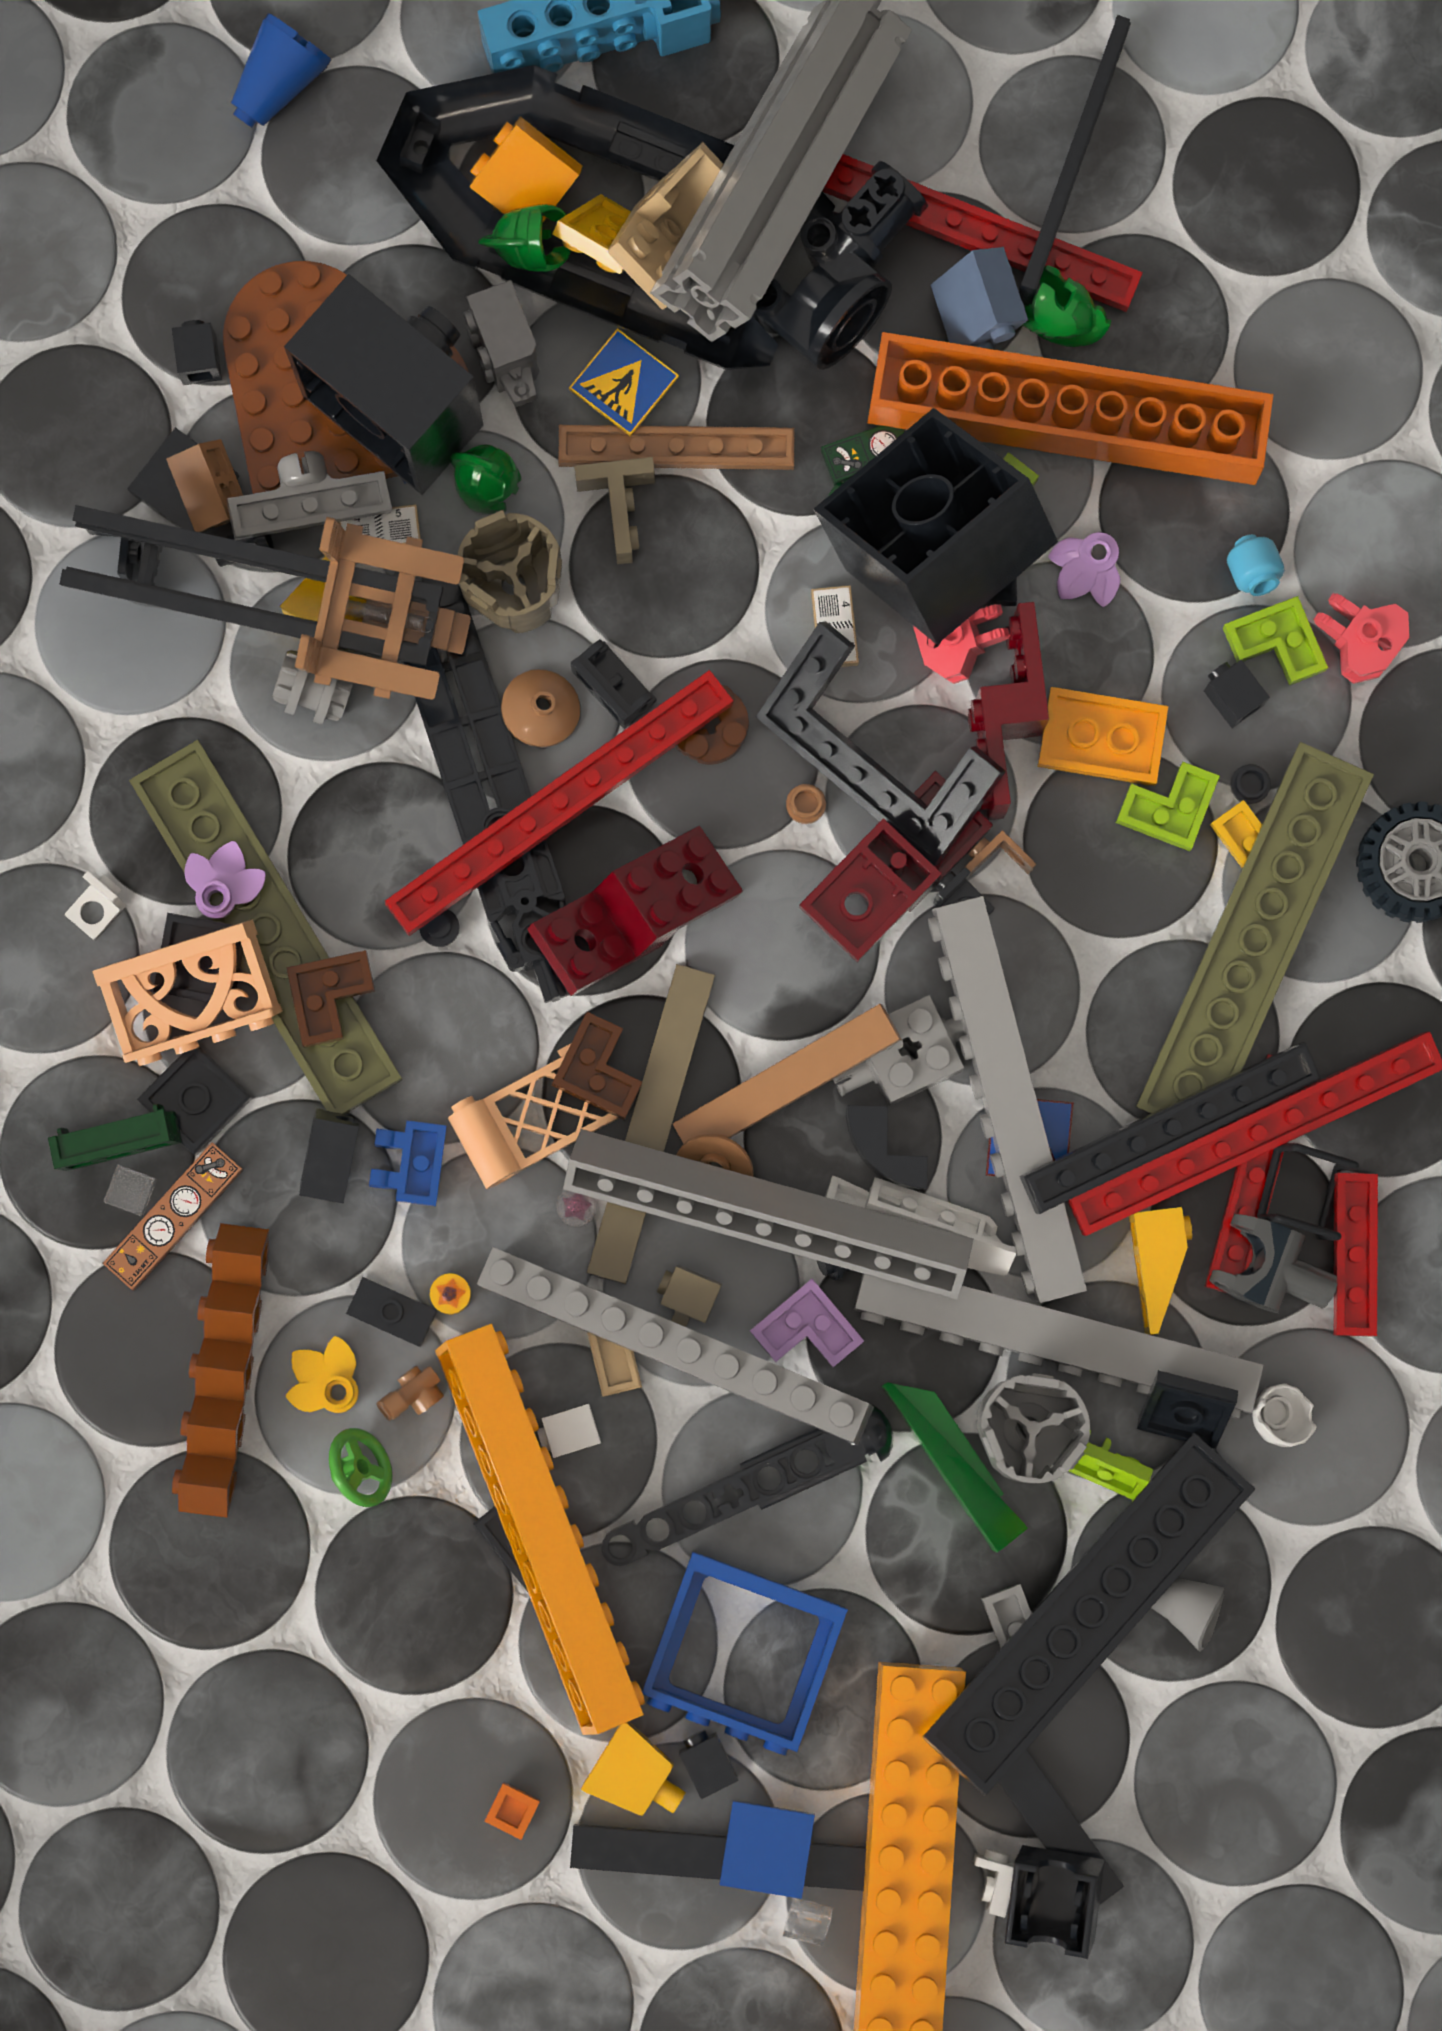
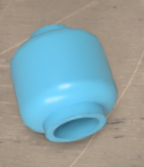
M1253 534L1238 539L1235 542V547L1229 552L1227 557V564L1237 588L1253 596L1265 595L1276 589L1285 569L1273 540L1267 537H1257Z

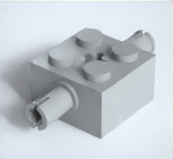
M930 995L888 1014L902 1040L834 1078L835 1084L851 1078L837 1085L838 1092L841 1096H844L846 1093L874 1081L875 1084H878L889 1107L960 1074L964 1066L955 1047L959 1037L965 1035L961 1019L955 1021L952 1017L945 1021L944 1018H940ZM907 1042L909 1046H917L918 1050L915 1054V1060H911L908 1055L902 1057L899 1054L904 1046L903 1043Z

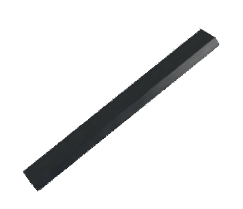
M1120 15L1116 17L1019 290L1021 300L1026 306L1032 304L1123 49L1131 25L1129 18Z
M1306 1042L1299 1043L1019 1177L1035 1213L1041 1214L1321 1080V1077Z
M574 1824L570 1868L720 1880L727 1836ZM810 1843L804 1886L864 1891L866 1847Z

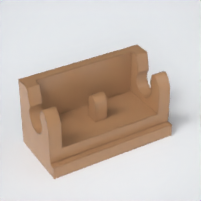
M221 439L197 444L166 459L194 531L203 532L212 527L217 528L231 522L227 498L243 496V493Z

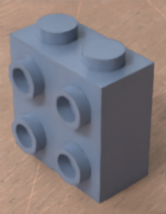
M1004 247L972 250L930 285L950 343L993 349L999 342L1014 337L1015 330L1028 321Z

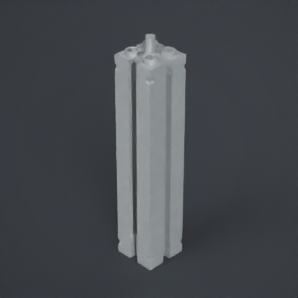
M824 0L813 8L807 18L808 23L799 32L664 267L662 277L653 286L650 294L674 313L678 310L686 313L690 317L687 323L711 342L726 334L730 326L736 328L751 319L757 308L756 303L765 294L901 51V44L906 42L912 29L896 13L890 10H882L880 12L877 9L882 0Z

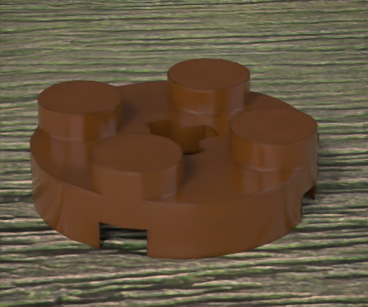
M722 685L734 702L730 708L716 717L720 721L715 726L716 732L709 734L707 729H699L676 745L679 752L693 760H697L698 763L714 765L725 762L735 756L745 742L749 729L746 707L742 700L725 685Z

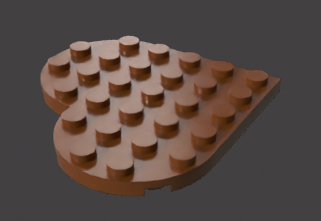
M293 261L275 265L262 271L242 287L232 301L226 315L223 330L224 353L253 494L276 490L280 487L277 466L280 459L287 455L297 453L301 473L304 474L302 467V457H305L304 451H316L322 454L327 474L333 479L384 471L386 479L398 477L396 473L302 396L284 346L347 276L344 272L326 264L311 261ZM454 346L450 347L453 352L451 358L468 371L457 349Z

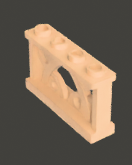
M253 919L92 971L97 986L101 987L125 1063L137 1059L138 1065L143 1066L162 1059L160 1052L174 1048L177 1055L198 1048L197 1040L209 1036L212 1037L213 1043L236 1036L235 1028L249 1024L250 1030L254 1031L274 1024L272 1017L283 1011L278 1003L256 937L258 933ZM236 942H241L251 973L236 972ZM209 956L213 961V965L209 969L219 968V974L204 972L200 968L201 958ZM182 960L187 971L195 978L205 982H217L211 999L198 1017L181 1013L161 1001L174 986L176 980V961ZM153 972H158L162 974L165 982L162 988L153 994L150 989L157 985L151 982L150 976ZM120 979L139 1003L130 1009L129 1012H127L117 982ZM234 981L247 982L256 989L258 1001L252 1010L243 1011L236 1006L238 997L249 998V996L241 989H232ZM144 1009L152 1015L145 1019L143 1031L149 1025H154L158 1029L157 1038L149 1042L139 1039L133 1030L135 1018ZM222 1009L229 1017L233 1018L212 1025ZM172 1026L189 1031V1033L170 1038Z

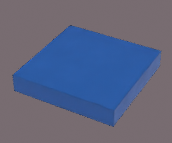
M733 1800L719 1885L802 1899L815 1814Z

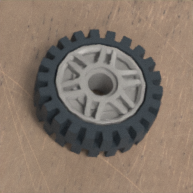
M1410 802L1394 807L1380 816L1370 826L1360 842L1358 848L1359 855L1356 858V867H1359V872L1357 873L1358 881L1363 883L1364 888L1362 891L1365 896H1370L1374 901L1372 905L1377 909L1382 908L1386 911L1385 915L1391 918L1398 917L1400 921H1416V923L1442 917V806L1438 804L1431 806L1428 805V802H1417L1416 804H1411ZM1410 854H1419L1425 859V871H1417L1410 865Z

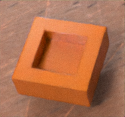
M503 1782L484 1822L522 1840L541 1800Z

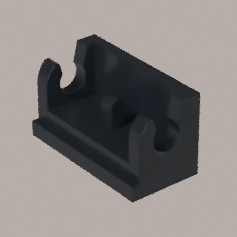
M601 639L570 662L573 674L623 729L627 728L657 701L655 696L645 688L609 648L606 642Z
M315 1108L300 1182L299 1196L344 1203L359 1130V1123H355V1117Z

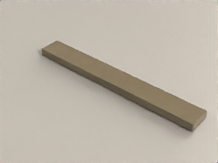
M676 964L625 1139L626 1142L662 1152L665 1151L715 979L714 974ZM607 1202L587 1274L626 1284L646 1212Z

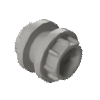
M286 651L272 694L274 701L286 705L284 713L294 715L297 705L314 710L315 714L312 722L321 725L325 718L333 721L341 719L353 683L332 678L330 686L314 683L315 674L295 668L298 651Z

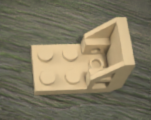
M704 142L653 186L634 206L607 250L608 254L662 310L667 306L650 294L656 281L662 277L664 267L724 165Z

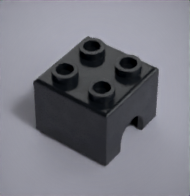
M1022 1845L1014 1861L1004 1944L1027 1948L1033 1942H1048L1063 1947L1065 1955L1088 1959L1095 1942L1105 1859Z

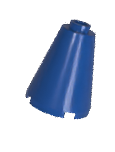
M268 13L261 23L231 103L237 107L233 115L251 128H253L256 122L264 126L328 67L332 59L310 41L308 42L290 26Z

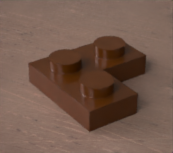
M364 950L286 967L303 1047L307 1048L343 1040L344 1036L336 1000L375 992L367 951Z
M586 1012L551 1086L625 1120L642 1081L606 1065L623 1028L590 1012Z

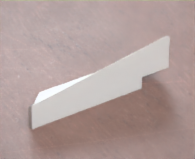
M832 1175L825 1197L974 1238L967 1268L1002 1276L1008 1274L1017 1251L1015 1246L1003 1244L996 1236L998 1226L990 1216L876 1177L870 1192Z

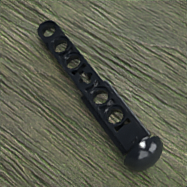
M871 1404L874 1408L859 1445L818 1428L740 1463L742 1470L645 1514L637 1525L635 1520H632L614 1528L607 1533L602 1541L601 1549L603 1556L609 1563L616 1566L630 1564L649 1554L648 1550H660L756 1505H759L760 1509L763 1510L867 1462L865 1457L867 1454L871 1456L876 1453L879 1460L883 1462L889 1457L893 1448L891 1424L885 1414L875 1405ZM821 1440L825 1441L826 1452L834 1461L829 1465H825L824 1454L819 1446L816 1445ZM801 1450H811L817 1455L818 1466L814 1471L803 1473L796 1468L794 1459ZM764 1467H774L779 1471L781 1483L777 1488L766 1490L759 1485L757 1475ZM731 1484L733 1489L741 1488L743 1494L738 1498L739 1505L733 1507L730 1501L718 1505L717 1508L722 1514L714 1516L712 1503L704 1494L712 1491L713 1499H717L725 1494L724 1486ZM690 1501H699L706 1508V1518L699 1524H691L684 1518L683 1508ZM653 1518H662L669 1525V1535L662 1541H654L647 1535L646 1525ZM624 1535L629 1538L632 1543L630 1555L625 1558H617L612 1555L609 1550V1542L614 1536Z

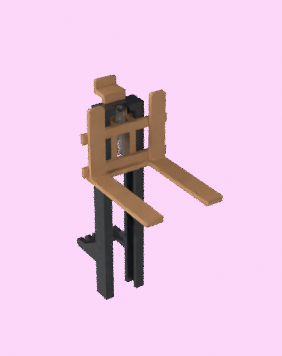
M75 505L72 520L76 522L75 527L145 542L137 582L67 566L66 569H62L59 585L123 599L147 607L168 609L299 638L300 643L295 668L315 674L314 683L330 686L331 680L334 678L375 687L374 696L390 699L391 691L433 700L437 692L440 678L439 673L397 663L398 660L427 667L431 647L457 654L464 652L471 621L470 616L440 608L443 586L415 580V577L419 576L457 585L460 583L464 558L458 555L422 548L423 540L407 536L406 544L363 535V526L347 523L346 530H344L335 518L326 517L319 549L330 560L326 561ZM163 547L326 582L318 622L155 586L153 582L158 573L159 553H162ZM356 563L392 570L399 572V577L355 566ZM349 596L365 599L367 601L365 604H362L359 601H356V603L354 604L355 601H348ZM355 605L356 608L358 605L361 618L363 616L362 622H357L344 618L346 613L348 615L349 612L350 615V611L352 617L353 615L355 617V614L357 617ZM338 647L381 656V659L340 651Z

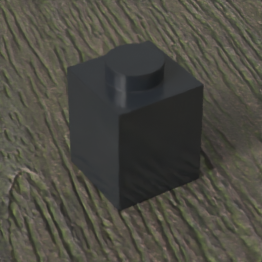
M190 320L182 323L181 327L172 328L177 373L183 386L222 380L217 337L211 322L205 323L201 320Z
M1242 660L1233 666L1225 662L1208 675L1211 681L1204 690L1205 694L1231 728H1234L1263 707L1270 698Z
M702 1730L683 1740L686 1747L679 1750V1755L701 1799L738 1781V1776L717 1732L708 1736L706 1730Z

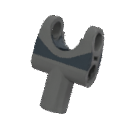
M1233 1215L1230 1225L1240 1230V1234L1245 1236L1250 1242L1253 1251L1252 1262L1245 1271L1236 1275L1214 1269L1209 1279L1212 1284L1238 1300L1272 1313L1279 1312L1285 1293L1320 1308H1325L1337 1288V1276L1298 1259L1306 1239L1305 1235L1275 1222L1247 1215Z

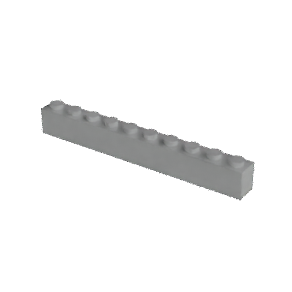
M979 896L932 909L934 917L928 919L929 929L933 941H940L944 957L938 958L944 982L951 980L955 995L949 997L951 1012L955 1021L961 1019L965 1032L964 1036L959 1037V1042L964 1059H972L975 1075L969 1076L975 1099L982 1098L986 1114L980 1115L981 1126L985 1138H993L996 1153L990 1154V1159L996 1178L1003 1177L1006 1192L1001 1193L1000 1196L1006 1217L1013 1216L1017 1231L1011 1233V1239L1017 1251L1016 1255L1024 1256L1027 1271L1021 1272V1277L1027 1296L1034 1294L1035 1300L1043 1303L1087 1291L1064 1203L1041 1214H1036L1019 1177L1053 1161L984 897Z
M580 1129L571 1153L563 1187L567 1191L953 1299H958L974 1238L583 1129Z
M492 1247L477 1282L478 1286L856 1445H859L874 1408L871 1404L494 1247Z
M863 1273L853 1309L862 1312L860 1319L867 1322L884 1325L885 1318L901 1322L900 1330L923 1336L925 1329L941 1333L939 1340L963 1346L964 1339L980 1343L979 1351L1002 1356L1004 1350L1019 1353L1018 1361L1042 1367L1043 1360L1059 1364L1058 1372L1081 1377L1083 1370L1098 1374L1097 1382L1115 1387H1121L1122 1381L1138 1385L1136 1392L1148 1395L1158 1370L1238 1390L1237 1403L1231 1414V1417L1238 1419L1241 1412H1253L1264 1366L1252 1361L966 1286L961 1287L958 1299H953Z

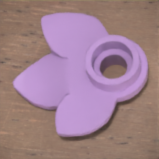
M1097 532L1090 534L1084 540L1069 537L1054 546L1048 557L1052 562L1063 567L1057 581L1060 599L1077 598L1090 591L1096 602L1102 607H1105L1113 600L1119 589L1121 579L1115 567L1119 556V547L1112 536ZM1098 544L1105 546L1107 550L1106 556L1101 560L1094 559L1091 554L1092 548Z
M235 841L220 847L210 860L199 854L191 853L185 865V879L190 887L196 891V905L203 915L212 919L226 917L233 911L235 905L253 901L265 883V871L245 869L243 853ZM214 893H221L224 897L223 902L218 906H213L209 902L211 895Z

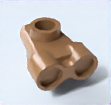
M416 1365L397 1379L401 1387L394 1392L388 1393L376 1405L388 1421L397 1418L409 1408V1405L420 1415L444 1397V1394L436 1385L441 1380L430 1366L421 1371Z

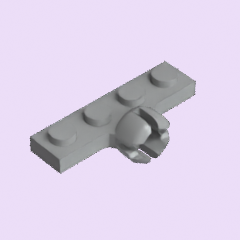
M304 451L305 457H302L304 474H302L297 453L287 455L280 459L277 466L280 479V487L278 489L227 498L235 540L324 525L326 517L335 518L337 522L391 513L392 506L385 473L381 471L333 479L327 474L322 454L316 451Z

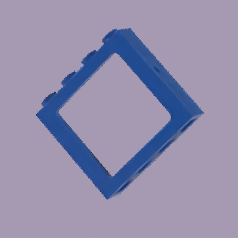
M692 1551L642 1689L643 1695L649 1697L646 1704L666 1712H670L672 1706L687 1711L686 1719L708 1727L711 1720L726 1726L724 1733L744 1741L748 1740L749 1734L765 1740L764 1748L786 1756L788 1749L797 1752L848 1609ZM709 1576L818 1616L819 1624L783 1722L774 1723L670 1683L669 1675L705 1578Z

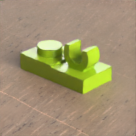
M1107 1437L1101 1447L1088 1442L1087 1448L1084 1450L1085 1454L1075 1467L1069 1470L1071 1473L1132 1500L1148 1485L1153 1472L1152 1468L1141 1464L1135 1458L1109 1452L1111 1439Z

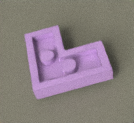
M813 1279L808 1281L750 1330L751 1334L775 1363L805 1337L812 1342L832 1368L864 1342Z

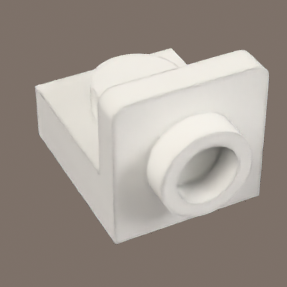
M986 1849L984 1855L975 1853L973 1858L975 1866L995 1871L994 1877L987 1876L981 1900L988 1902L986 1909L989 1914L1005 1918L1010 1900L1014 1863L1008 1862L1010 1855Z

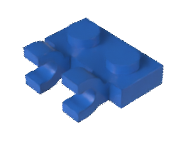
M406 1120L405 1132L376 1129L375 1147L401 1149L402 1157L400 1172L371 1169L369 1187L396 1189V1202L436 1207L447 1126Z

